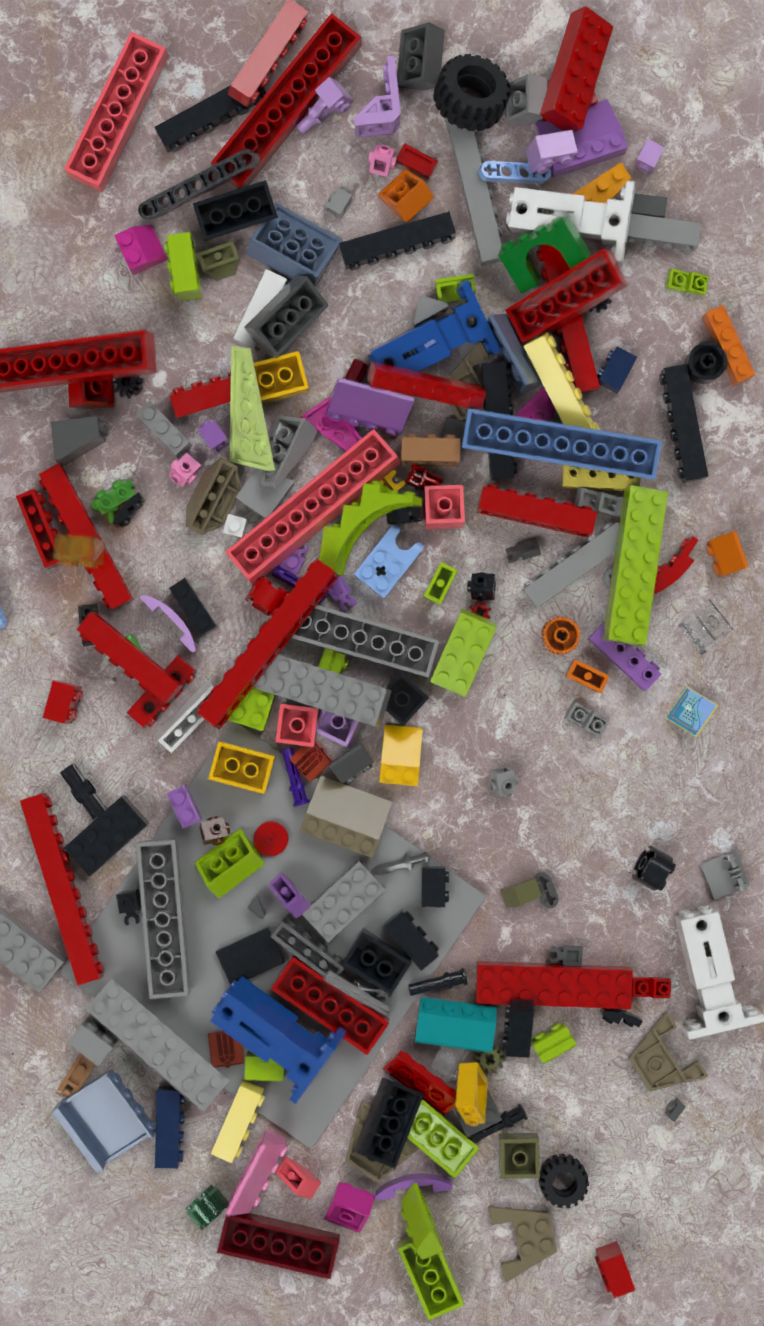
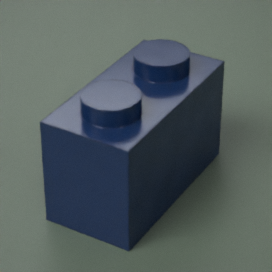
M618 346L614 351L610 350L605 359L608 361L606 367H601L597 374L599 385L617 394L637 356Z

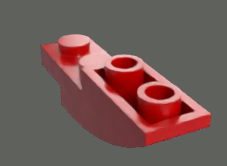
M694 536L688 539L685 538L679 546L681 550L678 555L674 554L669 560L670 566L664 563L657 567L654 594L666 589L678 580L695 561L689 557V554L699 541Z

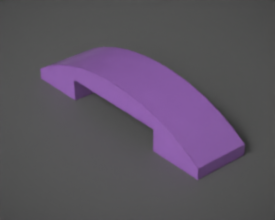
M427 1173L401 1176L376 1190V1201L395 1198V1190L410 1188L415 1182H417L418 1186L433 1185V1192L453 1190L452 1181L440 1175Z

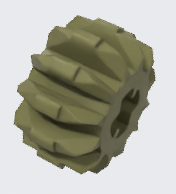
M498 1043L493 1046L492 1053L477 1051L478 1053L473 1054V1058L477 1059L475 1062H478L482 1071L486 1068V1074L488 1075L490 1074V1069L497 1073L496 1067L502 1069L503 1064L501 1062L506 1061V1058L501 1056L505 1053L504 1049H499L500 1045ZM492 1054L493 1060L490 1061L489 1059V1061H486L485 1056Z

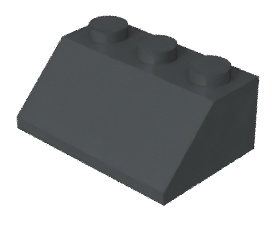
M428 22L401 31L397 73L398 88L417 90L435 88L441 72L444 29Z

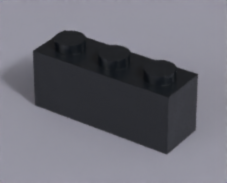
M183 578L169 588L200 637H204L218 628V625L188 579Z
M401 909L384 923V927L422 971L439 957L437 952L439 948L433 941L429 942L426 939L427 933L420 925L416 927L412 922L415 920L408 911L404 912Z
M510 999L509 1007L505 1008V1019H508V1022H504V1034H506V1037L502 1038V1048H506V1057L529 1058L534 1020L533 1000Z

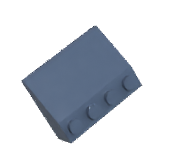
M276 203L274 206L278 218L260 224L249 240L246 254L290 279H293L296 275L307 276L316 287L337 252L339 243L343 239Z
M490 315L487 322L501 349V352L498 354L503 362L506 361V366L509 365L510 376L520 395L540 386L542 381L524 348L525 344L521 343L508 315Z

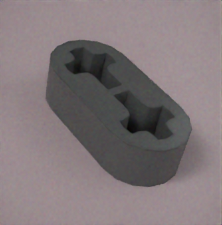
M540 872L535 875L537 881H540L539 877L541 876L544 879L547 878L548 881L545 882L546 889H543V886L539 884L543 895L539 898L546 908H554L559 901L558 895L549 875ZM547 891L549 892L551 897H555L552 900V904H549L548 902L544 901L545 899H547V896L545 894V892Z

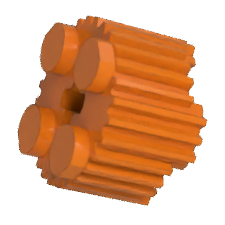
M564 616L550 619L541 630L542 633L540 635H542L543 646H546V650L549 652L557 653V655L572 652L578 646L577 643L580 642L578 640L581 638L579 636L581 634L579 632L580 628H578L579 625H576L575 621L572 622V619ZM559 630L561 633H565L563 641L557 639L556 634H558L557 631Z

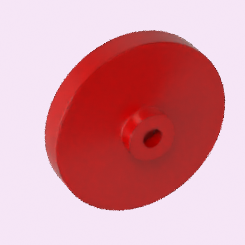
M274 821L261 824L254 834L255 847L266 856H276L282 853L287 847L289 840L285 827Z

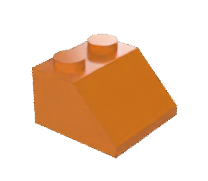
M406 169L377 194L388 208L406 223L413 219L434 198L425 181Z
M736 530L706 541L708 544L706 545V551L709 556H712L714 561L712 567L714 573L718 574L719 577L749 567Z

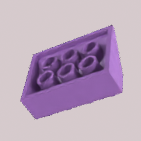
M608 100L598 102V104L589 107L583 129L573 132L578 153L569 163H554L550 168L552 178L625 155L628 146L622 128ZM549 121L535 123L538 136L563 132Z
M338 378L330 394L325 416L330 417L331 420L336 422L342 420L348 422L351 426L358 427L361 425L367 427L370 431L374 429L375 431H383L388 436H399L410 413L414 398Z

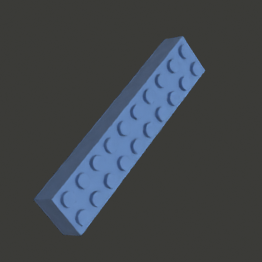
M468 409L461 448L655 480L662 441Z

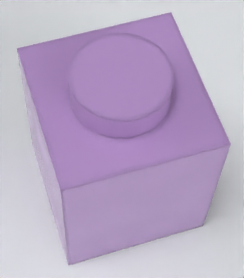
M647 139L635 166L644 173H652L665 147Z

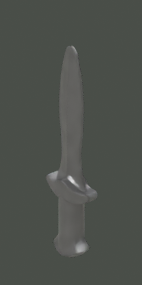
M426 851L413 857L405 853L404 858L377 865L371 872L374 875H378L399 868H409V871H412L413 864L429 862L430 855Z

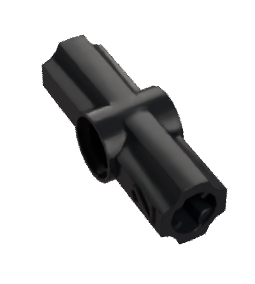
M74 763L60 772L71 788L74 798L80 804L82 803L92 819L97 818L107 809L97 796L96 789L92 783L84 778Z

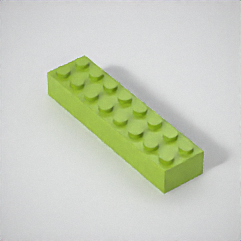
M633 485L624 489L602 639L604 641L634 646L646 645L668 498L667 491Z

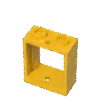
M478 1062L459 1063L456 1108L465 1123L471 1126L485 1124L488 1080Z

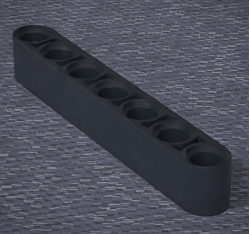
M242 150L142 202L138 207V213L143 219H156L254 169L259 164V155L252 150ZM248 154L252 156L250 164H247L245 161ZM233 162L235 170L233 173H230L229 165ZM215 171L218 173L216 182L212 179V174ZM198 180L202 183L200 190H197L195 186ZM183 188L185 196L181 199L179 191ZM165 197H167L169 201L167 207L163 205V199ZM149 205L152 207L150 216L147 214V207Z

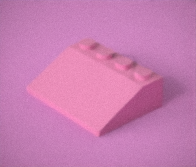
M266 1128L230 1196L226 1215L250 1213L252 1207L256 1209L261 1199L258 1197L261 1190H266L270 1182L268 1180L270 1173L274 1174L279 1165L276 1161L279 1156H284L288 1148L285 1145L286 1138Z

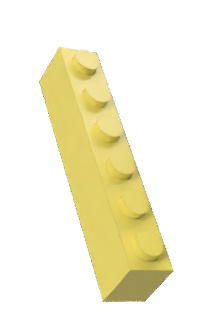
M547 332L527 342L524 348L563 424L600 430L596 422L593 423L590 417L591 411L589 407L584 405L582 401L583 396L580 389L576 388L573 383L572 373L566 370L564 357L561 353L558 354L553 336H549Z

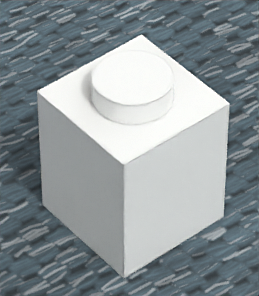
M228 514L223 533L241 539L245 536L248 520Z

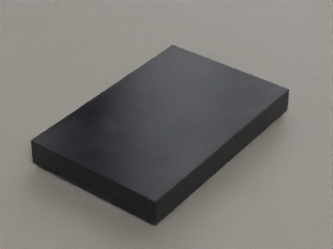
M269 927L216 951V955L230 985L234 980L238 982L242 976L248 980L284 963L275 940L271 938Z

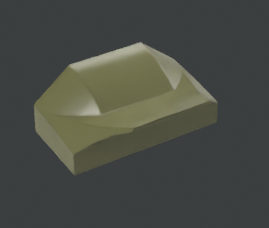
M233 241L197 253L203 272L212 276L216 281L235 275L236 266L240 259Z

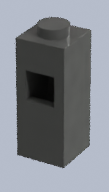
M635 193L631 214L664 218L667 197Z

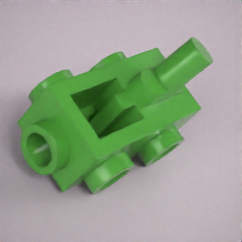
M130 479L114 481L111 484V488L106 491L105 489L98 491L93 501L90 502L96 512L100 510L102 515L107 513L108 523H113L115 519L114 511L119 509V505L135 495L133 492L135 486Z

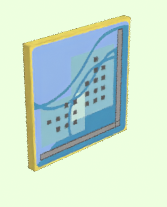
M686 687L666 716V719L693 736L698 737L718 708V705L691 688Z

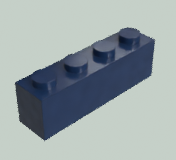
M159 1086L157 1089L155 1168L178 1169L180 1162H183L184 1150H181V1143H184V1131H181V1124L185 1122V1112H182V1104H185V1097L172 1086Z

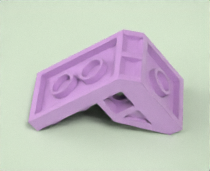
M387 56V63L383 64L386 95L375 96L354 118L356 138L394 134L400 127L401 112L394 56Z

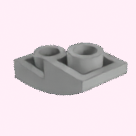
M575 701L572 702L564 716L567 720L599 738L609 723L605 718Z

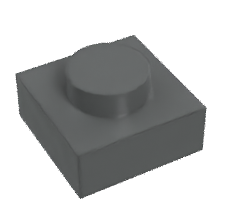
M676 1098L668 1103L665 1113L668 1118L675 1122L686 1106L681 1100Z

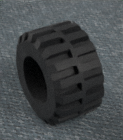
M555 1154L552 1160L548 1158L546 1165L542 1164L541 1166L542 1171H540V1178L538 1180L542 1194H544L547 1201H550L551 1205L555 1206L557 1204L558 1208H563V1205H566V1208H571L570 1205L573 1203L577 1206L578 1200L583 1201L585 1199L584 1194L587 1195L589 1181L585 1168L572 1155L566 1157L565 1154H560L561 1157H557ZM568 1172L574 1175V1182L569 1188L557 1189L553 1186V1180L559 1173Z

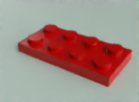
M400 1050L382 1068L406 1087L424 1094L422 1099L441 1114H446L456 1106L457 1091L446 1085L441 1078L430 1073L424 1065L413 1060L408 1053Z

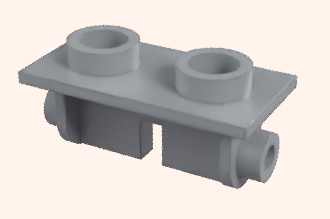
M362 977L354 979V986L369 995L376 996L379 999H387L388 996H392L377 986L371 985V982Z

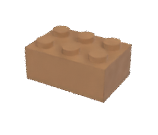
M406 434V437H402L401 466H411L412 464L418 466H459L460 438H456V435H444V438H437V435L429 434L425 435V438H417L416 434Z

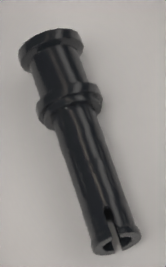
M460 968V971L445 972L440 977L408 984L410 995L413 996L444 987L452 989V986L467 985L468 982L464 968ZM435 983V985L420 988L421 986Z
M521 1103L518 1104V1107L508 1112L504 1111L501 1121L471 1135L475 1143L507 1126L512 1128L515 1123L523 1119L527 1120V1114Z

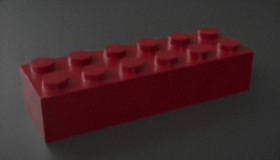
M253 1213L226 1215L217 1253L331 1280L340 1234Z

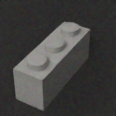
M150 401L136 413L178 458L192 446Z

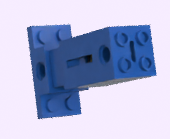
M463 280L457 283L458 288L456 292L460 300L464 299V302L451 308L452 313L437 321L429 319L370 349L371 354L368 355L370 362L381 364L386 359H390L392 362L391 366L419 372L450 356V350L466 342L474 344L483 339L481 343L484 349L493 355L501 352V349L468 280ZM469 317H472L474 320L471 327H468L466 323Z
M243 976L238 982L234 980L224 992L220 1002L212 1010L214 1015L210 1022L266 1063L271 1058L289 1072L286 1077L295 1083L291 1089L293 1094L289 1099L295 1104L346 1033L340 1027L336 1033L332 1031L328 1038L320 1032H317L314 1036L296 1023L299 1018Z

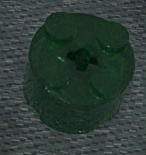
M212 1184L200 1195L202 1199L196 1198L186 1208V1214L201 1231L210 1225L228 1207L229 1203L216 1186L213 1187Z

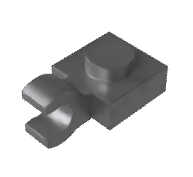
M536 537L517 542L518 546L505 549L509 563L516 562L519 557L525 560L541 555Z

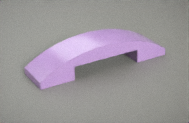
M145 595L139 597L153 612L161 608L185 633L180 640L192 653L198 651L191 630L178 613L157 599Z

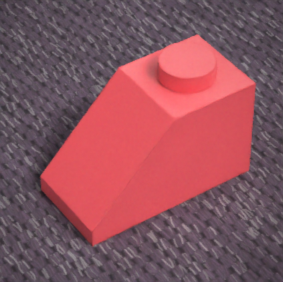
M285 1156L275 1172L296 1195L311 1199L321 1184L311 1171Z

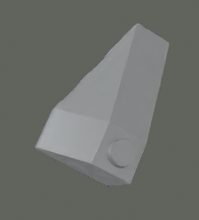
M277 415L269 432L275 470H263L260 485L277 488L311 447L318 430L306 419Z

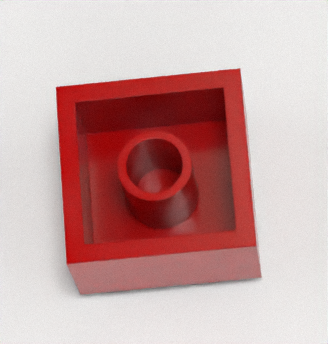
M52 680L42 718L63 724H70L73 720L75 721L78 715L76 706L83 697L82 686L60 680Z
M615 1241L596 1248L598 1255L594 1257L607 1293L612 1292L613 1298H617L636 1291L618 1242Z

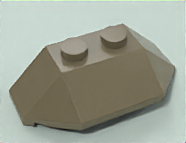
M220 457L204 471L187 504L186 527L204 535L224 525L236 501V496L241 491L238 466Z

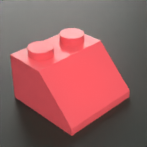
M463 485L424 487L425 529L464 527Z
M285 703L280 704L276 742L314 747L319 708Z

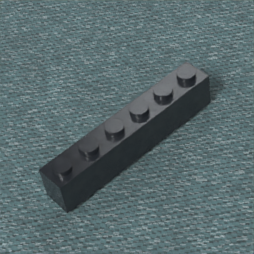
M228 86L154 128L167 153L171 151L176 152L185 143H192L198 139V136L214 131L216 126L227 124L236 115L240 116L248 112L249 108L256 106L265 96V89L261 87L258 91L260 94L255 103L251 101L249 106L246 107L228 95L230 88Z
M450 211L340 242L339 249L345 269L352 271L361 268V265L367 263L368 265H374L379 263L381 259L387 258V260H392L402 253L409 255L415 253L416 249H430L435 246L434 244L441 242L442 244L450 243L455 238L456 232Z
M506 361L482 363L483 389L486 391L484 400L485 411L513 416L512 404L509 405L508 398L512 396L511 385L507 384V377H510L509 365L506 366ZM488 452L490 480L515 478L514 474H517L518 471L517 462H513V456Z
M687 364L663 368L661 374H659V381L661 385H664L665 390L663 401L668 406L666 416L668 423H671L672 426L670 437L671 441L675 442L674 457L679 462V468H677L678 477L682 479V483L706 479L709 476Z

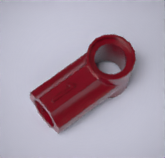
M354 358L346 376H343L342 379L361 383L369 365Z

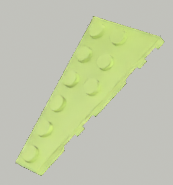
M231 346L229 462L273 471L275 467L251 348Z

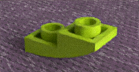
M671 268L668 270L665 288L689 294L706 295L709 276L696 272L687 273Z

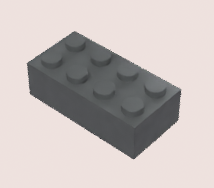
M296 275L244 328L267 357L278 358L329 305L307 276Z

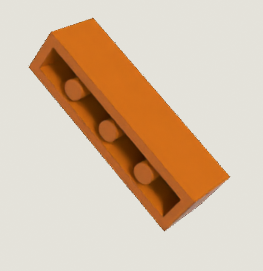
M721 305L706 312L702 319L712 341L718 344L727 355L726 372L733 387L751 379L756 374L725 306Z

